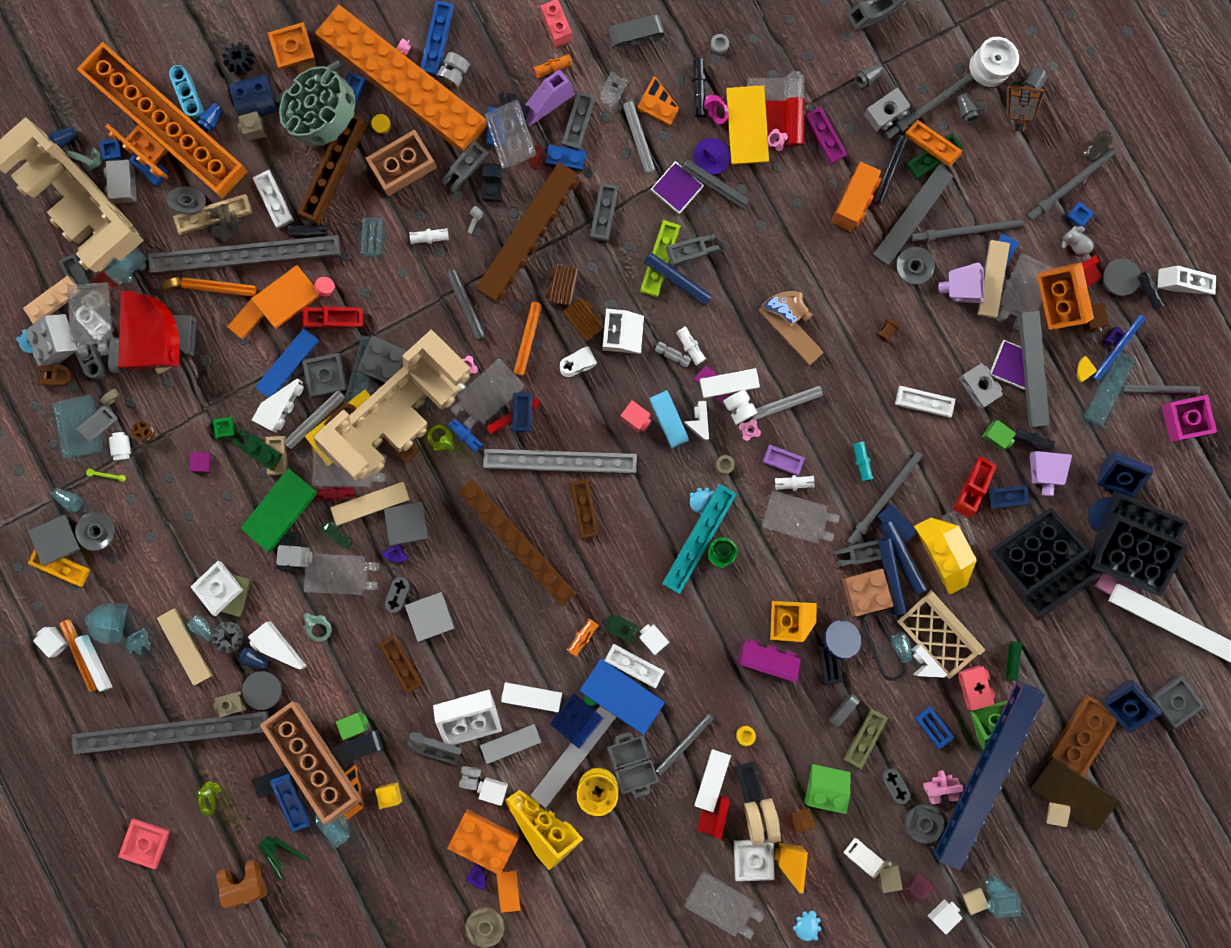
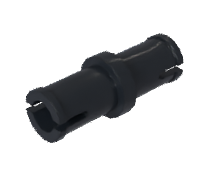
M305 224V226H288V231H296L288 232L289 238L328 236V232H320L328 231L327 225L310 226V224Z
M1149 271L1137 275V279L1144 290L1143 294L1147 296L1152 309L1157 310L1164 306L1165 303L1158 292L1159 288L1154 284Z
M1019 427L1015 432L1014 439L1025 442L1032 448L1038 447L1049 453L1054 448L1055 441L1041 437L1039 433H1031Z

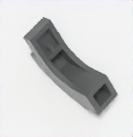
M869 0L859 2L846 14L855 30L862 29L890 16L903 7L907 0Z

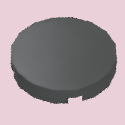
M1116 259L1107 264L1102 272V284L1106 291L1113 296H1128L1136 291L1140 285L1137 279V275H1140V270L1130 260Z
M255 672L244 681L242 688L243 698L254 709H269L280 700L282 684L276 675L271 672Z
M929 804L915 805L908 811L905 817L906 832L918 843L929 844L934 842L944 832V818L938 809Z

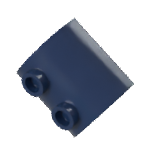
M267 74L230 84V92L238 116L256 111L260 116L278 112L271 82Z
M1112 452L1102 465L1097 485L1112 491L1115 489L1135 497L1153 474V468L1148 464Z
M1128 680L1116 687L1102 703L1128 733L1161 714V710L1133 680Z

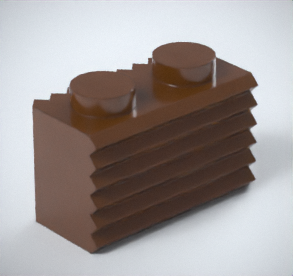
M556 264L555 269H551L549 280H552V285L547 287L545 297L548 299L549 304L566 308L572 305L579 272L578 268Z
M579 298L563 311V315L587 344L604 331L603 325L605 322L599 315L595 316L591 311L593 307L587 300L583 301Z

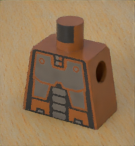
M1007 85V119L1014 120V131L1023 132L1026 121H1035L1045 93L1044 89Z

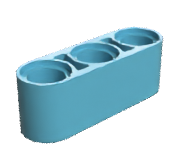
M175 65L169 71L173 87L184 113L193 122H197V117L204 112L200 98L189 73L184 67ZM180 74H184L181 79H177ZM190 91V94L184 97L185 92ZM193 108H197L195 113L190 114Z
M666 390L650 397L651 405L669 446L673 448L689 441L668 391Z

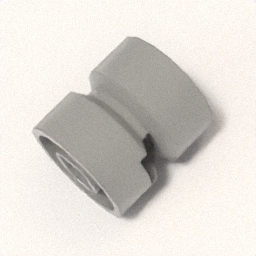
M448 52L444 60L445 66L440 67L436 77L445 85L457 89L463 79L461 75L467 72L470 64L460 55Z

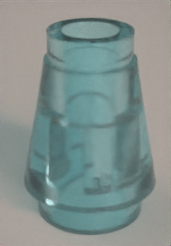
M60 488L55 489L52 493V497L69 512L78 511L83 504V500L78 494Z
M197 613L186 625L189 627L188 630L208 642L211 639L213 629L203 615L200 616Z
M905 633L893 635L890 638V644L902 663L911 661L913 657L909 637Z

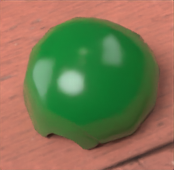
M725 537L715 539L708 548L709 561L719 568L732 564L738 554L736 544L731 539Z

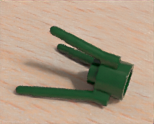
M267 836L257 847L261 850L260 852L265 856L280 880L282 875L278 868L281 870L283 866L274 855L278 850L276 845L281 846L304 861L308 860L307 857L281 842L276 836L273 839Z

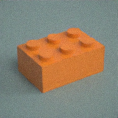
M863 162L858 164L831 223L850 232L854 227H859L866 214L864 211H866L874 197L872 194H874L882 178H879L880 170Z
M1082 262L1044 270L1036 274L1049 330L1085 324L1094 319Z
M467 809L447 849L501 875L519 835Z

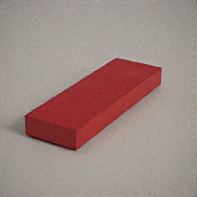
M533 398L532 411L540 407L537 398ZM512 412L487 426L491 435L512 423Z

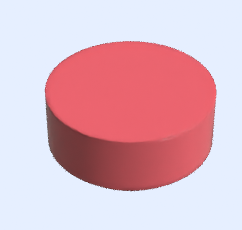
M328 277L318 278L314 285L316 293L321 296L331 295L335 287L334 282Z

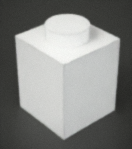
M647 624L640 630L641 635L639 638L654 655L669 643L654 624L651 627Z
M56 627L42 628L37 633L38 637L33 640L48 658L57 657L68 646L66 638Z
M486 777L484 782L480 781L477 793H480L479 799L501 806L508 784Z
M945 899L928 915L945 934L962 919L958 914L960 909L953 902L949 904Z

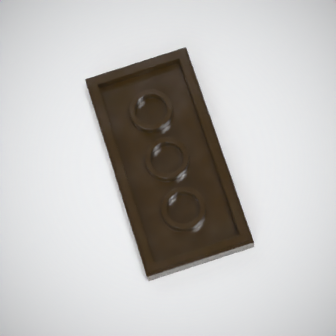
M1054 756L1049 759L1030 785L1032 790L1050 802L1070 806V815L1096 832L1120 802L1118 798Z

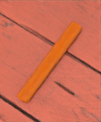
M184 277L181 279V287L184 289L252 297L257 293V288L252 285Z
M538 302L531 303L514 369L516 375L523 376L525 373L542 307Z
M65 620L61 622L60 627L89 692L98 690L75 642L78 635L72 621Z

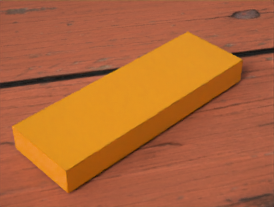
M35 549L28 562L33 567L79 587H83L91 570L66 558L43 566Z

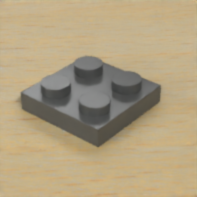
M372 335L357 371L386 383L400 370L403 363L402 356L407 350Z

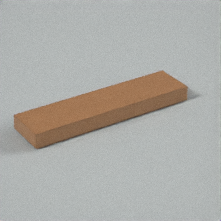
M762 308L758 310L809 366L824 353L797 323L789 327L780 317L766 312Z

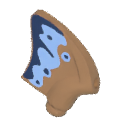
M787 291L776 294L761 306L762 310L783 319L789 327L800 318L808 321L812 317V313L808 311L809 309L803 303V293Z

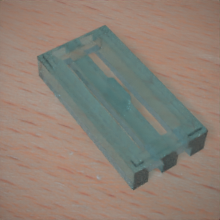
M363 217L361 255L381 256L382 218ZM368 223H370L369 249L366 251ZM375 223H378L376 252H373Z

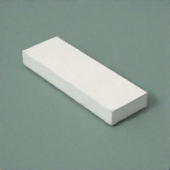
M267 170L253 177L254 183L276 228L279 229L294 222L271 171Z
M756 368L700 379L703 399L760 387Z
M899 386L895 405L951 418L956 399Z
M85 635L76 638L77 647L98 691L101 692L112 688L89 636Z
M615 644L612 645L604 660L654 688L657 687L665 672Z
M505 682L501 702L559 712L562 692Z
M711 750L694 806L714 812L731 755Z

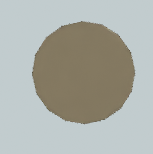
M481 907L473 911L468 917L465 926L466 936L469 941L480 948H489L496 945L501 940L505 929L504 919L501 914L490 907Z

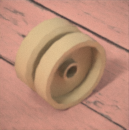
M772 798L761 800V813H759L755 802L744 803L753 847L764 844V832L770 843L781 842L779 819Z

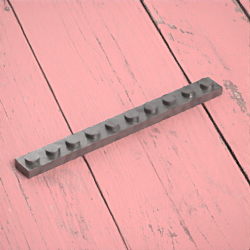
M334 235L148 254L149 272L151 274L341 256L339 236Z
M267 711L72 734L73 754L261 733L264 731L260 724L269 719Z

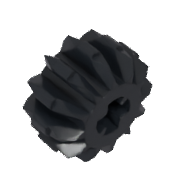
M239 41L236 46L231 42L232 47H225L227 53L222 54V57L225 59L223 64L231 73L234 72L239 76L242 71L246 75V69L252 70L250 64H255V59L253 58L255 54L247 44L243 46L242 42Z

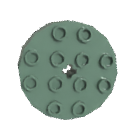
M324 66L313 67L300 73L293 80L295 83L291 86L290 90L285 91L281 99L279 115L283 127L297 140L308 146H323L335 141L346 129L350 120L354 117L356 102L354 90L339 74Z

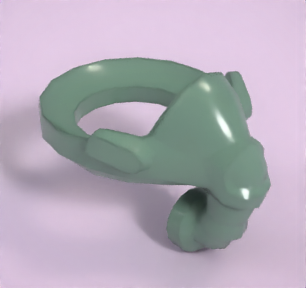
M95 147L91 152L95 159L73 151L67 152L68 156L86 163L88 171H93L102 164L101 154Z
M310 613L303 615L305 619L304 630L311 640L322 642L328 639L332 629L325 616H315ZM323 624L327 629V633L323 637H315L311 631L314 625Z

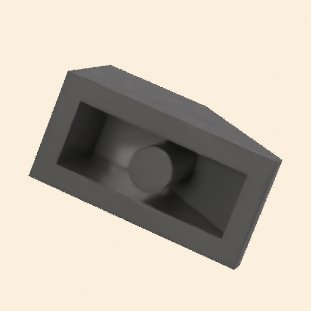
M173 315L179 332L180 349L188 356L194 357L196 319L188 315Z

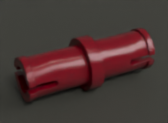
M333 486L329 489H316L318 493L315 497L316 501L333 500L336 502L339 499H355L356 491H354L355 487L338 488V486Z

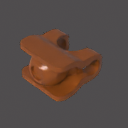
M256 860L246 862L245 878L239 884L233 881L231 873L227 869L219 870L216 874L220 903L223 908L246 905L264 898L267 894L260 866Z

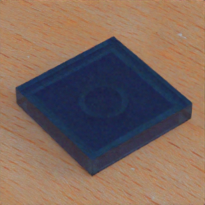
M573 693L551 721L550 725L578 749H581L604 717Z

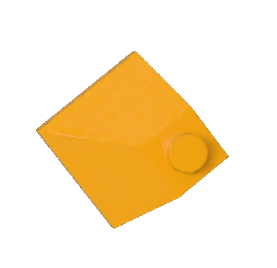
M772 601L770 640L804 642L816 624L817 603Z
M779 843V847L775 848L774 860H777V864L797 891L803 893L808 853L803 846Z

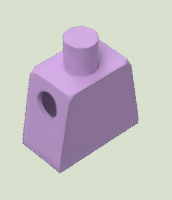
M975 263L951 270L949 272V281L939 282L940 294L949 293L950 298L954 302L985 303L984 274L981 264Z
M1038 451L1030 453L1032 483L1042 485V496H1054V486L1065 485L1072 455Z

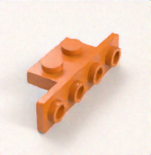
M109 124L105 126L110 130L108 134L117 142L121 140L124 143L122 147L129 153H136L138 155L136 159L144 166L148 164L151 167L149 171L156 177L162 176L165 179L169 177L156 166L168 150L141 126L137 125L127 138Z

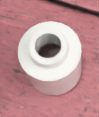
M125 432L112 433L113 437H109V444L113 460L130 459L129 436L125 435Z

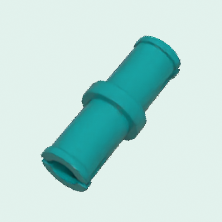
M864 441L852 444L857 459L855 463L859 467L861 481L874 478L869 463L871 459L867 456Z

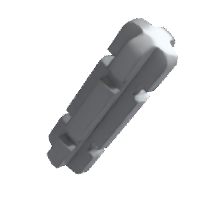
M659 342L655 348L656 352L659 354L663 353L665 357L676 363L679 362L683 367H687L691 361L690 357L683 356L681 352L671 347H666V344Z

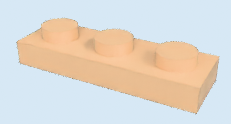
M67 275L23 309L32 323L35 324L43 316L51 315L81 293V290L73 278Z

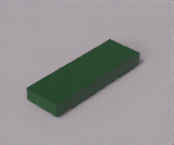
M953 133L945 137L950 143L961 150L963 149V146ZM924 151L906 163V167L915 180H917L943 162L927 151Z

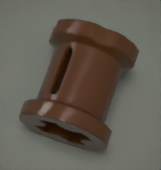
M886 318L885 324L875 335L880 340L890 343V338L896 330H899L900 326L892 319Z

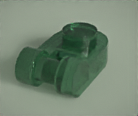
M325 521L320 527L339 546L345 548L352 546V538L338 532L339 527L332 521L329 523Z
M618 615L609 616L605 622L608 632L631 644L634 643V637L641 629V626ZM624 626L630 628L627 634L622 632Z

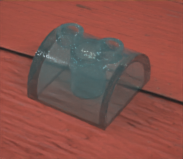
M136 247L123 260L119 261L115 258L103 270L117 284H128L132 281L134 277L132 273L136 269L141 271L147 266L146 260L148 258Z
M102 604L97 606L91 613H88L85 624L88 626L90 635L101 643L121 642L128 604Z

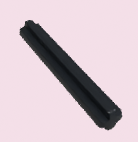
M899 135L882 175L881 182L875 192L872 202L876 205L883 203L908 142V137L904 135Z

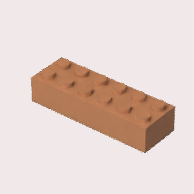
M292 701L260 724L265 735L323 824H331L362 801L299 703Z

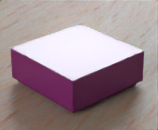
M191 452L189 471L210 472L212 453Z

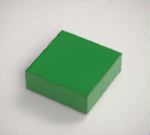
M233 417L213 420L215 439L236 436Z

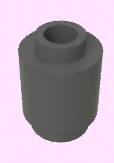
M1040 67L1032 68L1022 83V87L1041 89L1048 78L1046 71Z

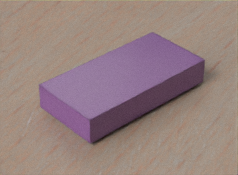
M769 444L762 463L799 476L805 458Z

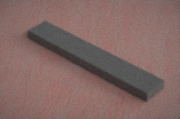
M938 165L872 256L888 267L954 175Z
M1040 311L1019 313L1028 423L1029 427L1050 425Z

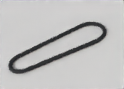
M875 612L864 614L861 620L880 673L883 677L890 680L899 678L904 672V664L881 618ZM868 614H873L877 617L901 663V671L897 676L889 677L882 670L864 622Z

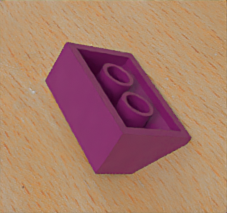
M748 639V642H742L736 663L797 683L801 660L796 658L797 653L786 650L784 654L778 652V647L768 644L765 648L759 646L760 642L753 639Z

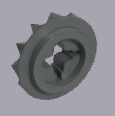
M233 622L220 623L214 628L211 636L214 647L223 653L234 652L241 646L244 639L242 629ZM224 629L228 634L235 633L231 638L232 645L227 640L219 641L225 636Z

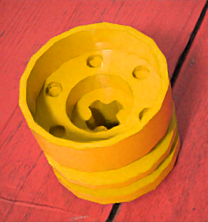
M592 768L580 778L577 801L581 809L587 814L603 816L611 812L616 806L619 788L614 774L607 769ZM595 786H598L599 789H601V793H598V791L595 790Z

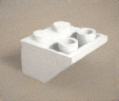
M606 309L603 351L641 354L644 316L625 310Z

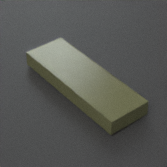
M870 708L843 760L862 770L888 717Z

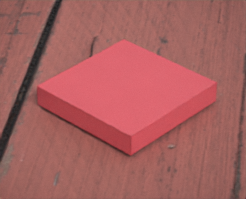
M134 818L131 819L118 857L154 870L157 869L170 830Z

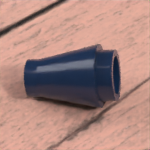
M73 127L50 132V135H47L60 148H63L74 138L78 137Z
M244 647L238 659V662L242 663L241 665L263 671L269 661L252 648L248 649Z

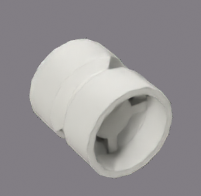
M745 389L723 401L728 411H732L731 417L736 425L758 413L754 405L748 402L750 397Z

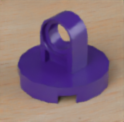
M716 138L702 140L694 149L693 154L694 164L711 175L716 176L727 169L731 157L727 145Z

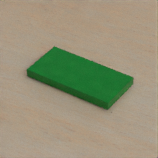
M288 468L242 525L241 529L263 549L271 552L318 492L292 469Z

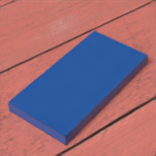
M602 659L599 660L579 690L580 693L642 735L646 733L665 703Z

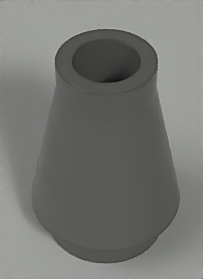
M876 64L875 66L858 71L855 75L856 84L860 88H868L883 74L882 66Z
M964 93L958 96L957 100L961 119L965 123L977 120L979 118V110L968 94Z

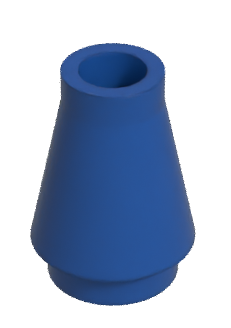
M213 103L205 112L197 117L198 121L196 124L205 132H210V130L214 129L219 115L223 111L222 108Z

